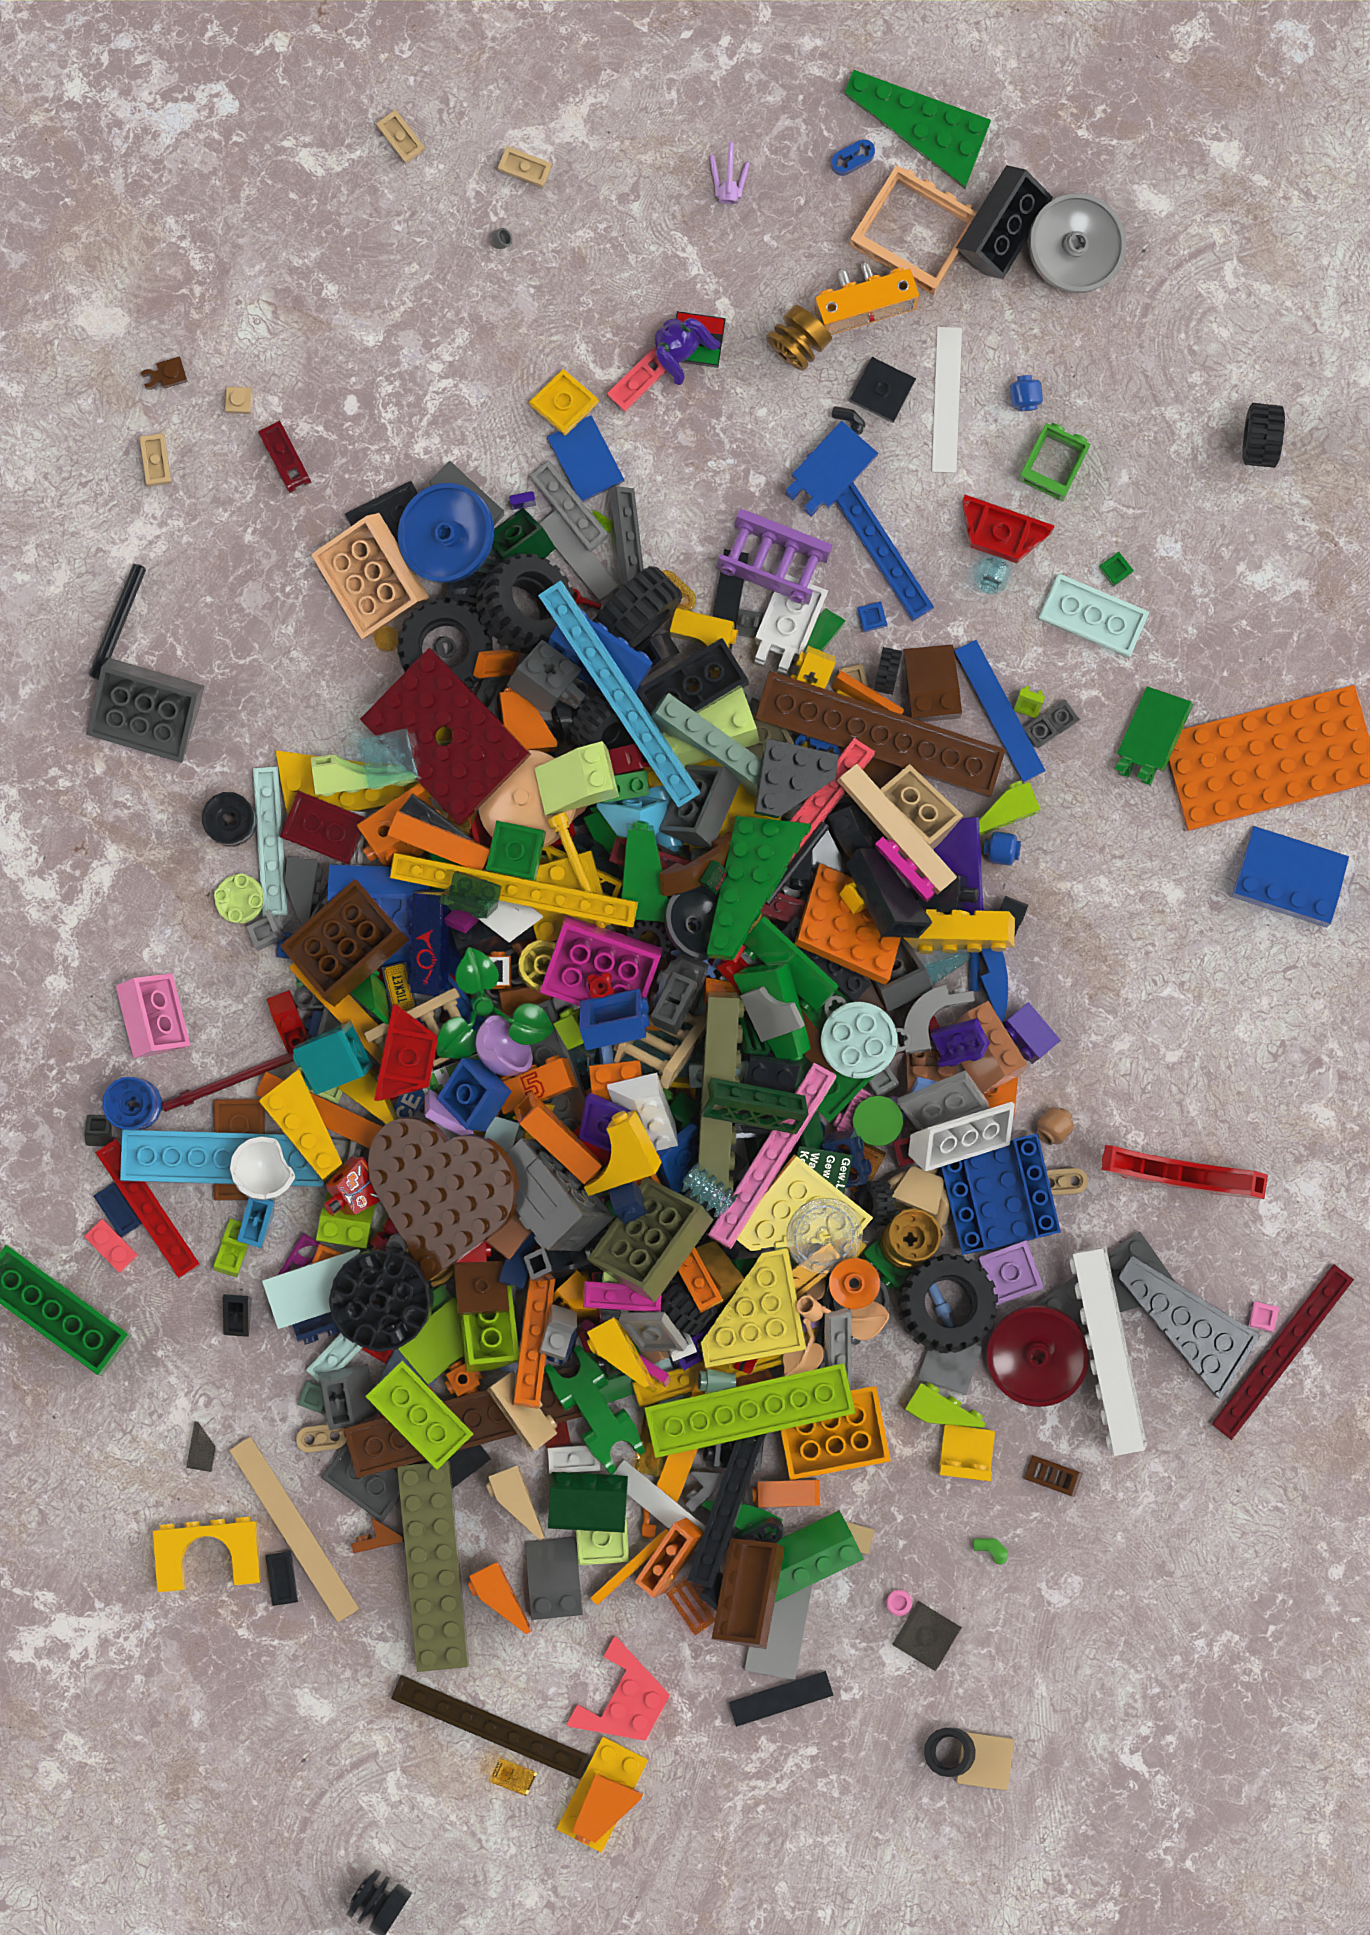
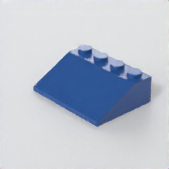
M1253 826L1231 897L1327 928L1332 922L1339 900L1349 856Z

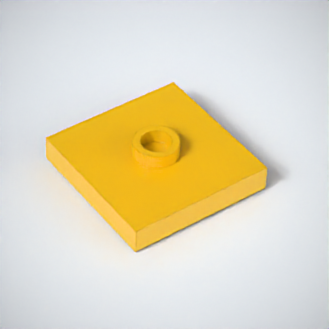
M564 369L529 401V405L564 436L599 403V399Z

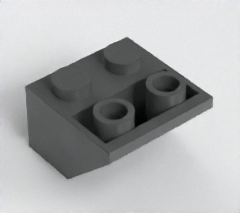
M368 1364L318 1374L329 1430L354 1426L377 1413L376 1408L365 1398L373 1389Z

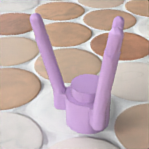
M729 142L727 181H722V186H720L715 157L710 155L715 197H719L718 202L723 204L738 203V198H742V190L749 168V163L746 162L737 187L736 182L732 181L733 142Z

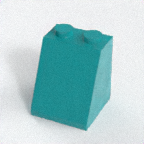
M351 1020L300 1043L293 1049L294 1062L297 1067L302 1068L305 1074V1084L309 1090H313L315 1095L363 1077L373 1066Z

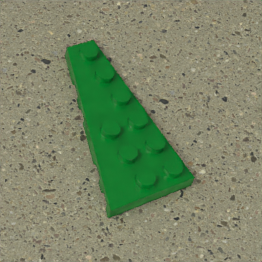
M853 69L845 95L867 113H871L882 125L890 128L900 139L924 158L932 161L943 173L951 176L961 187L966 189L991 119Z
M736 816L725 866L728 876L719 894L707 950L708 958L734 960L746 940L752 924L755 920H758L765 902L771 898L788 869L787 865L793 855H796L800 849V843L805 835H808L811 825L809 823Z

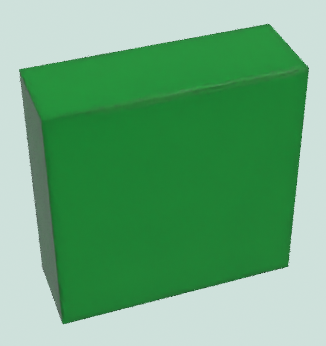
M1117 552L1099 566V569L1113 587L1134 572L1120 552Z

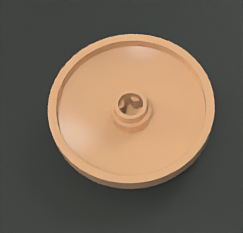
M528 750L531 755L478 810L483 826L492 837L496 820L546 831L543 848L560 838L558 832L555 833L547 819L558 814L545 816L534 768L555 758L544 752ZM576 809L565 811L570 821L568 822L569 826Z

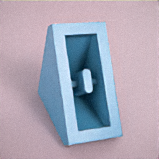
M248 1199L237 1241L262 1248L274 1217L275 1200L261 1201Z

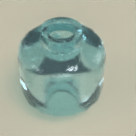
M996 556L983 559L976 574V582L980 590L987 594L1002 592L1008 584L1011 568L1005 559Z

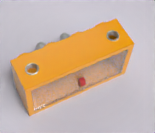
M866 261L861 265L866 282L860 284L850 282L848 273L844 268L838 270L842 289L836 291L827 289L815 297L814 311L817 319L833 335L916 310L919 293L911 268L906 270L904 268H897L890 271L889 275L880 277V275H874L871 264Z

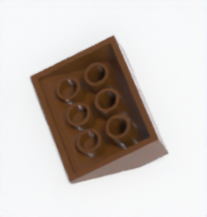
M355 878L280 946L322 998L335 1007L410 939Z

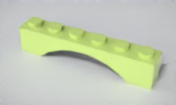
M453 739L437 741V743L441 746H446ZM337 755L311 758L315 795L331 796L335 792L342 791L355 793L365 788L378 790L388 785L406 786L412 782H418L402 764L370 767L346 761Z

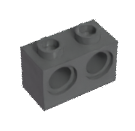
M672 973L651 1015L654 1026L672 1034H678L699 992L696 981L678 973Z

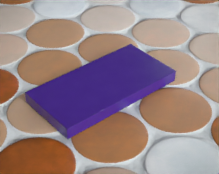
M979 817L962 818L933 850L952 872L967 876V887L978 889L977 903L965 902L963 910L969 912L970 915H974L975 911H984ZM943 912L945 915H950V912Z

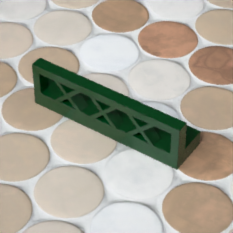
M712 1077L707 1084L709 1099L702 1109V1117L791 1134L798 1133L809 1115L805 1095ZM714 1105H721L726 1107L721 1110L713 1109ZM741 1110L749 1111L748 1113L743 1115L735 1113ZM766 1114L773 1116L768 1119L759 1118L760 1116ZM788 1119L795 1120L793 1124L783 1123L782 1121Z

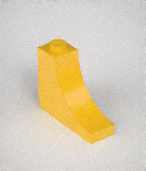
M636 1110L627 1113L626 1111H621L612 1116V1120L606 1128L611 1141V1159L609 1164L600 1171L596 1178L587 1181L584 1188L588 1196L654 1175L662 1162Z

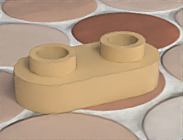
M1081 1169L1047 1170L1048 1179L1054 1181V1187L1051 1188L1052 1196L1079 1194L1088 1185L1087 1174ZM1072 1177L1079 1179L1078 1186L1071 1185L1070 1179Z
M327 1424L305 1427L299 1431L296 1438L298 1447L302 1451L309 1453L339 1449L347 1441L344 1428L329 1430ZM335 1431L340 1434L338 1441H332L331 1434ZM308 1435H312L315 1438L314 1443L308 1445L305 1441Z

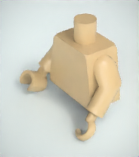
M911 1166L908 1172L901 1171L890 1178L887 1183L891 1185L890 1189L894 1190L892 1197H896V1202H893L896 1210L902 1212L915 1208L926 1211L939 1224L942 1230V1240L945 1237L943 1225L947 1224L951 1207L947 1190L943 1187L944 1179L936 1175L938 1168L925 1172L923 1169Z

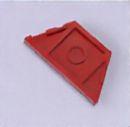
M965 494L962 500L970 548L1016 564L1051 535L1055 525Z
M393 1004L374 1097V1101L378 1102L429 1088L437 1052L438 1036L396 1004Z

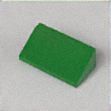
M825 608L817 618L804 652L807 646L824 651L845 625L846 621Z

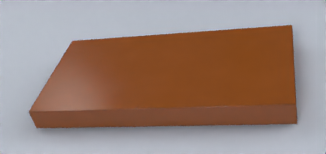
M260 1099L214 1100V1133L265 1134V1110L260 1105ZM214 1184L215 1201L249 1199L248 1196L237 1189L235 1184Z

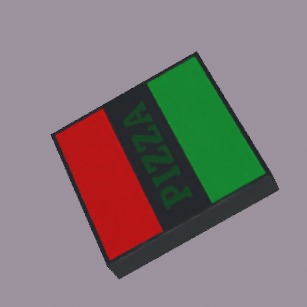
M677 311L676 319L682 322L689 318L698 320L706 327L714 339L721 342L720 347L716 350H709L702 344H699L693 354L680 363L719 368L726 318Z

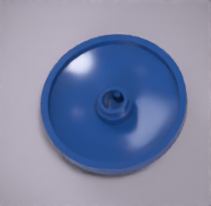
M455 483L435 484L419 492L406 506L398 527L399 549L406 564L419 576L437 583H453L472 575L488 557L494 539V522L485 501L474 491Z

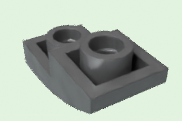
M1065 699L1050 711L1042 714L1025 726L1024 730L1036 747L1040 748L1079 722L1080 718Z

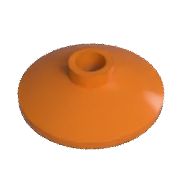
M849 1258L841 1261L832 1270L829 1278V1289L834 1300L841 1306L848 1309H861L871 1304L877 1297L880 1289V1278L876 1269L869 1262L860 1258ZM852 1278H856L859 1281L858 1286L855 1288L849 1285V1281Z

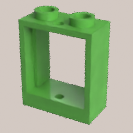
M1045 423L1021 472L1019 481L1063 502L1091 444L1087 442L1085 437L1079 434L1071 435L1064 432L1065 429L1058 424L1052 423L1050 425ZM1047 437L1080 452L1064 485L1031 470Z

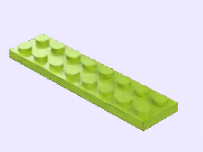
M845 1363L645 1407L655 1458L856 1413Z

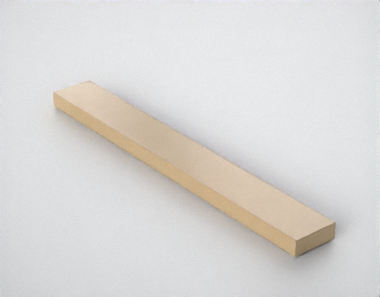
M250 1436L230 1449V1453L336 1621L339 1623L360 1608L253 1438Z

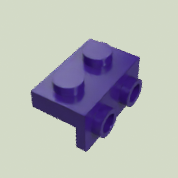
M977 1018L933 1029L931 1037L941 1055L937 1062L939 1067L948 1065L953 1067L968 1060L977 1061L984 1056L990 1044Z

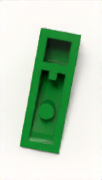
M375 970L350 995L383 1023L388 1025L390 1017L385 986L377 977L380 973Z

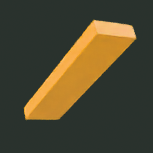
M665 1529L590 1599L596 1605L600 1604L654 1554L668 1533V1530Z

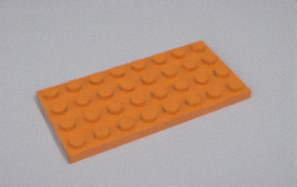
M1355 685L1183 729L1168 762L1187 831L1369 785L1370 737Z

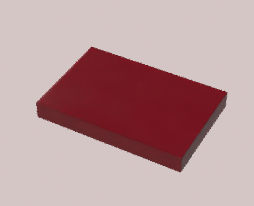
M298 791L280 837L350 865L362 837V833L357 825L367 818Z

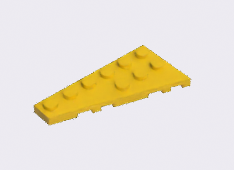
M275 750L287 817L298 791L348 811L360 812L385 807L419 784V782H412L406 786L388 785L378 790L365 788L355 793L342 791L335 792L331 796L315 795L311 758L320 756ZM346 760V761H349V762H352V763H355V764H358V765H363V766H370V767H385V766H387V765H380V764H372V763H365V762H358V761ZM424 789V791L426 792L428 798H429V799L433 798V797Z

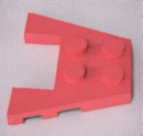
M614 1636L604 1657L626 1669L621 1682L601 1717L577 1705L567 1726L646 1741L670 1694L626 1646Z

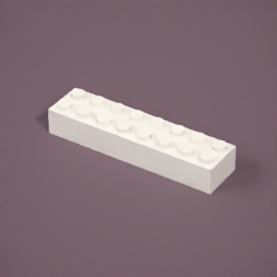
M1106 1246L1076 1251L1073 1254V1258L1070 1259L1072 1274H1077L1079 1283L1075 1285L1077 1299H1082L1084 1308L1080 1310L1082 1324H1087L1089 1333L1085 1335L1088 1350H1093L1094 1358L1090 1360L1093 1375L1098 1374L1099 1383L1095 1386L1098 1400H1103L1104 1408L1101 1410L1103 1425H1108L1110 1432L1106 1435L1108 1450H1113L1114 1456L1144 1451L1147 1442Z

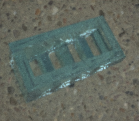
M965 952L925 966L931 985L933 986L967 963L971 958L970 953Z

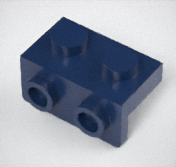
M331 1312L292 1324L297 1342L303 1341L304 1345L318 1341V1335L328 1333V1336L340 1333V1330L332 1320Z

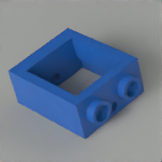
M640 989L580 1001V1032L586 1050L646 1038V1027H650L647 1014L650 1012L648 1000L647 998H642Z

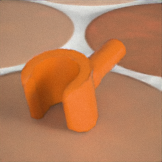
M643 1508L641 1534L645 1538L654 1539L657 1525L649 1524V1512Z

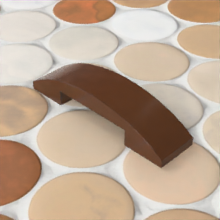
M727 832L712 841V850L684 866L680 863H675L660 872L661 895H674L703 885L700 879L711 860L719 862L725 868L733 833Z

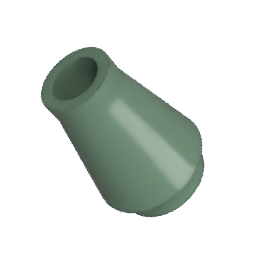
M708 1368L698 1373L699 1391H705V1394L736 1387L735 1373H726Z

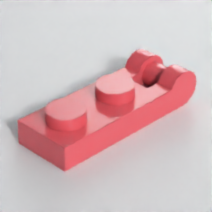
M656 347L607 393V396L624 413L667 373L658 361ZM652 362L658 366L655 371L649 366Z

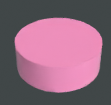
M895 1590L888 1595L886 1606L892 1614L902 1616L910 1611L912 1599L907 1592Z

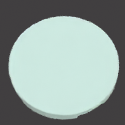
M852 1002L836 1009L825 1022L821 1034V1047L827 1062L837 1072L851 1078H868L883 1071L892 1061L898 1043L895 1025L888 1014L881 1008L866 1002Z

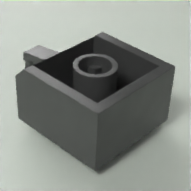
M541 640L516 668L507 684L508 687L542 712H550L559 700L576 709L586 696L574 684L582 669L544 640Z

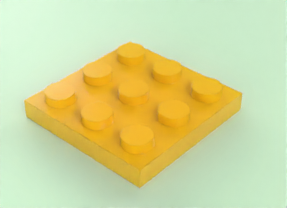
M592 851L578 854L594 893L604 895ZM568 857L539 865L536 881L582 890ZM532 907L543 916L542 919L533 925L537 940L547 942L558 940L565 917L568 914ZM568 915V916H571V917L580 919V920H582V921H585V922H588V923H591V924L596 925L595 920H593V919H588V918H583V917Z

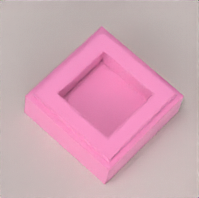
M1254 1301L1248 1327L1274 1332L1279 1307Z

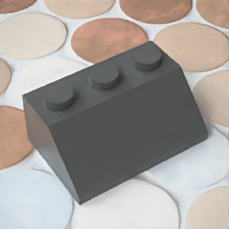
M686 765V771L701 793L679 808L674 800L671 799L658 830L692 846L712 848V841L716 840L740 782L725 767Z

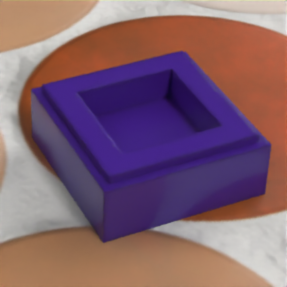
M532 491L510 495L509 497L512 510L536 506L534 492Z

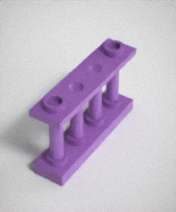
M740 508L734 526L739 529L738 536L729 556L720 554L716 569H719L725 575L737 576L790 597L796 603L809 605L813 590L807 588L817 563H827L832 544ZM751 534L762 538V543L752 566L738 561L747 537ZM774 543L786 549L775 575L761 570L771 544ZM797 552L809 558L798 584L784 579L792 558Z

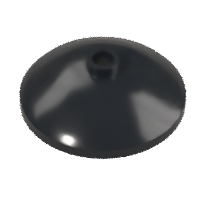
M702 886L674 894L669 898L664 910V925L669 939L681 953L693 959L708 960L712 959L708 958L707 950L719 896L710 893Z

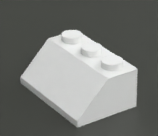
M657 1073L607 1084V1089L613 1103L631 1111L636 1110L656 1151L678 1146L676 1124Z

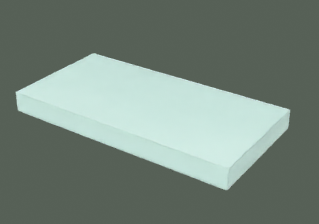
M1058 573L1038 620L1130 658L1149 611Z
M358 1248L262 1280L278 1329L331 1312L329 1296L333 1280L343 1264L360 1253V1249Z

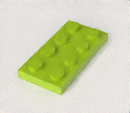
M403 1361L365 1396L436 1471L473 1435L468 1427Z

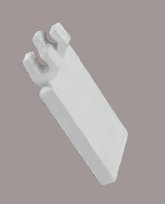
M787 574L784 579L796 584L800 580ZM809 583L807 588L813 590L809 605L796 603L790 597L774 592L755 637L756 645L759 646L754 663L764 666L769 651L782 655L777 672L787 675L792 660L797 661L800 652H804L828 590Z

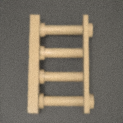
M453 988L407 1011V1013L416 1020L420 1018L422 1022H425L427 1028L438 1036L440 1029L434 1019V1011L443 1007L444 1011H448L451 1018L456 1016L462 1017L456 1006L458 1004L456 1000L461 998L457 988ZM383 1023L364 1033L368 1042L375 1041L376 1045H380L383 1052L389 1023L388 1025ZM440 1057L435 1060L434 1067L452 1058Z
M652 992L648 998L650 1012L647 1014L649 1023L652 1026L654 1024L651 1015L654 1006H651V1002L655 992ZM706 1009L701 1016L698 1014L695 1016L688 1012L684 1022L691 1025V1031L680 1029L678 1034L675 1035L658 1028L681 1040L680 1046L677 1044L673 1046L646 1032V1038L639 1039L670 1055V1061H662L633 1046L632 1044L635 1041L633 1040L615 1044L614 1050L617 1053L614 1062L619 1063L625 1053L659 1070V1074L662 1075L660 1080L661 1086L668 1090L703 1040L702 1038L705 1035Z

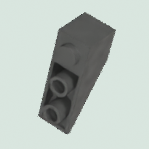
M288 857L284 882L302 927L311 918L313 909L320 898V893L316 892L317 882H322L323 868H320L317 860Z

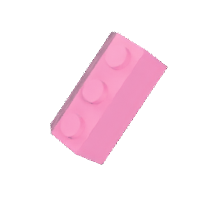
M173 973L133 978L116 986L133 1058L154 1056L191 1046Z

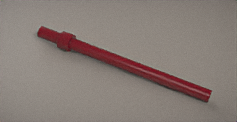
M291 1051L193 1091L189 1089L180 1093V1096L162 1102L164 1111L167 1112L182 1105L185 1107L194 1104V1101L291 1063L294 1061V1052Z

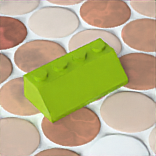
M507 1286L509 1312L460 1315L466 1372L494 1370L518 1362L519 1346L510 1286Z

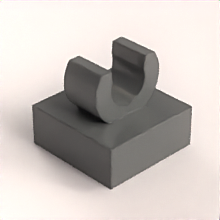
M739 609L735 629L738 630V636L755 638L764 613Z

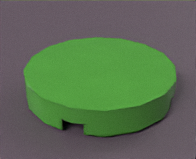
M873 1096L865 1099L855 1109L853 1116V1128L856 1129L857 1135L861 1136L863 1142L875 1147L886 1146L895 1141L901 1133L903 1126V1116L900 1108L890 1098L883 1096Z

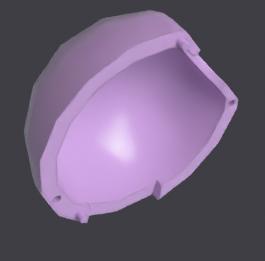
M490 1016L480 1026L476 1035V1050L483 1065L500 1076H514L526 1072L532 1066L533 1060L530 1046L518 1044L510 1038L508 1030L511 1025L500 1016Z

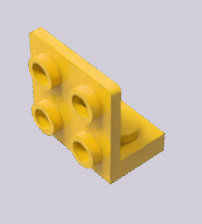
M945 1425L938 1475L991 1482L995 1431Z

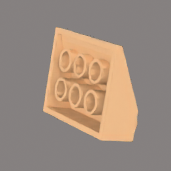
M380 513L365 516L311 554L361 639H365L430 598L416 573L404 561L399 545Z

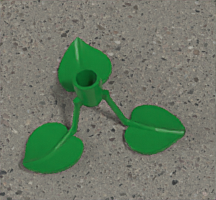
M471 947L467 948L457 967L455 978L461 990L468 994H474L470 1000L473 1008L469 1024H467L462 1017L456 1016L444 1023L437 1038V1055L441 1058L462 1059L472 1055L476 1051L477 1031L472 1029L476 1016H487L491 1012H495L507 1022L512 1023L508 1034L518 1044L532 1045L546 1039L553 1032L554 1026L540 1006L533 1003L522 1004L515 1009L513 1018H510L497 1009L496 1006H493V1002L489 995L484 992V989H492L497 985L499 979L497 967L483 952Z

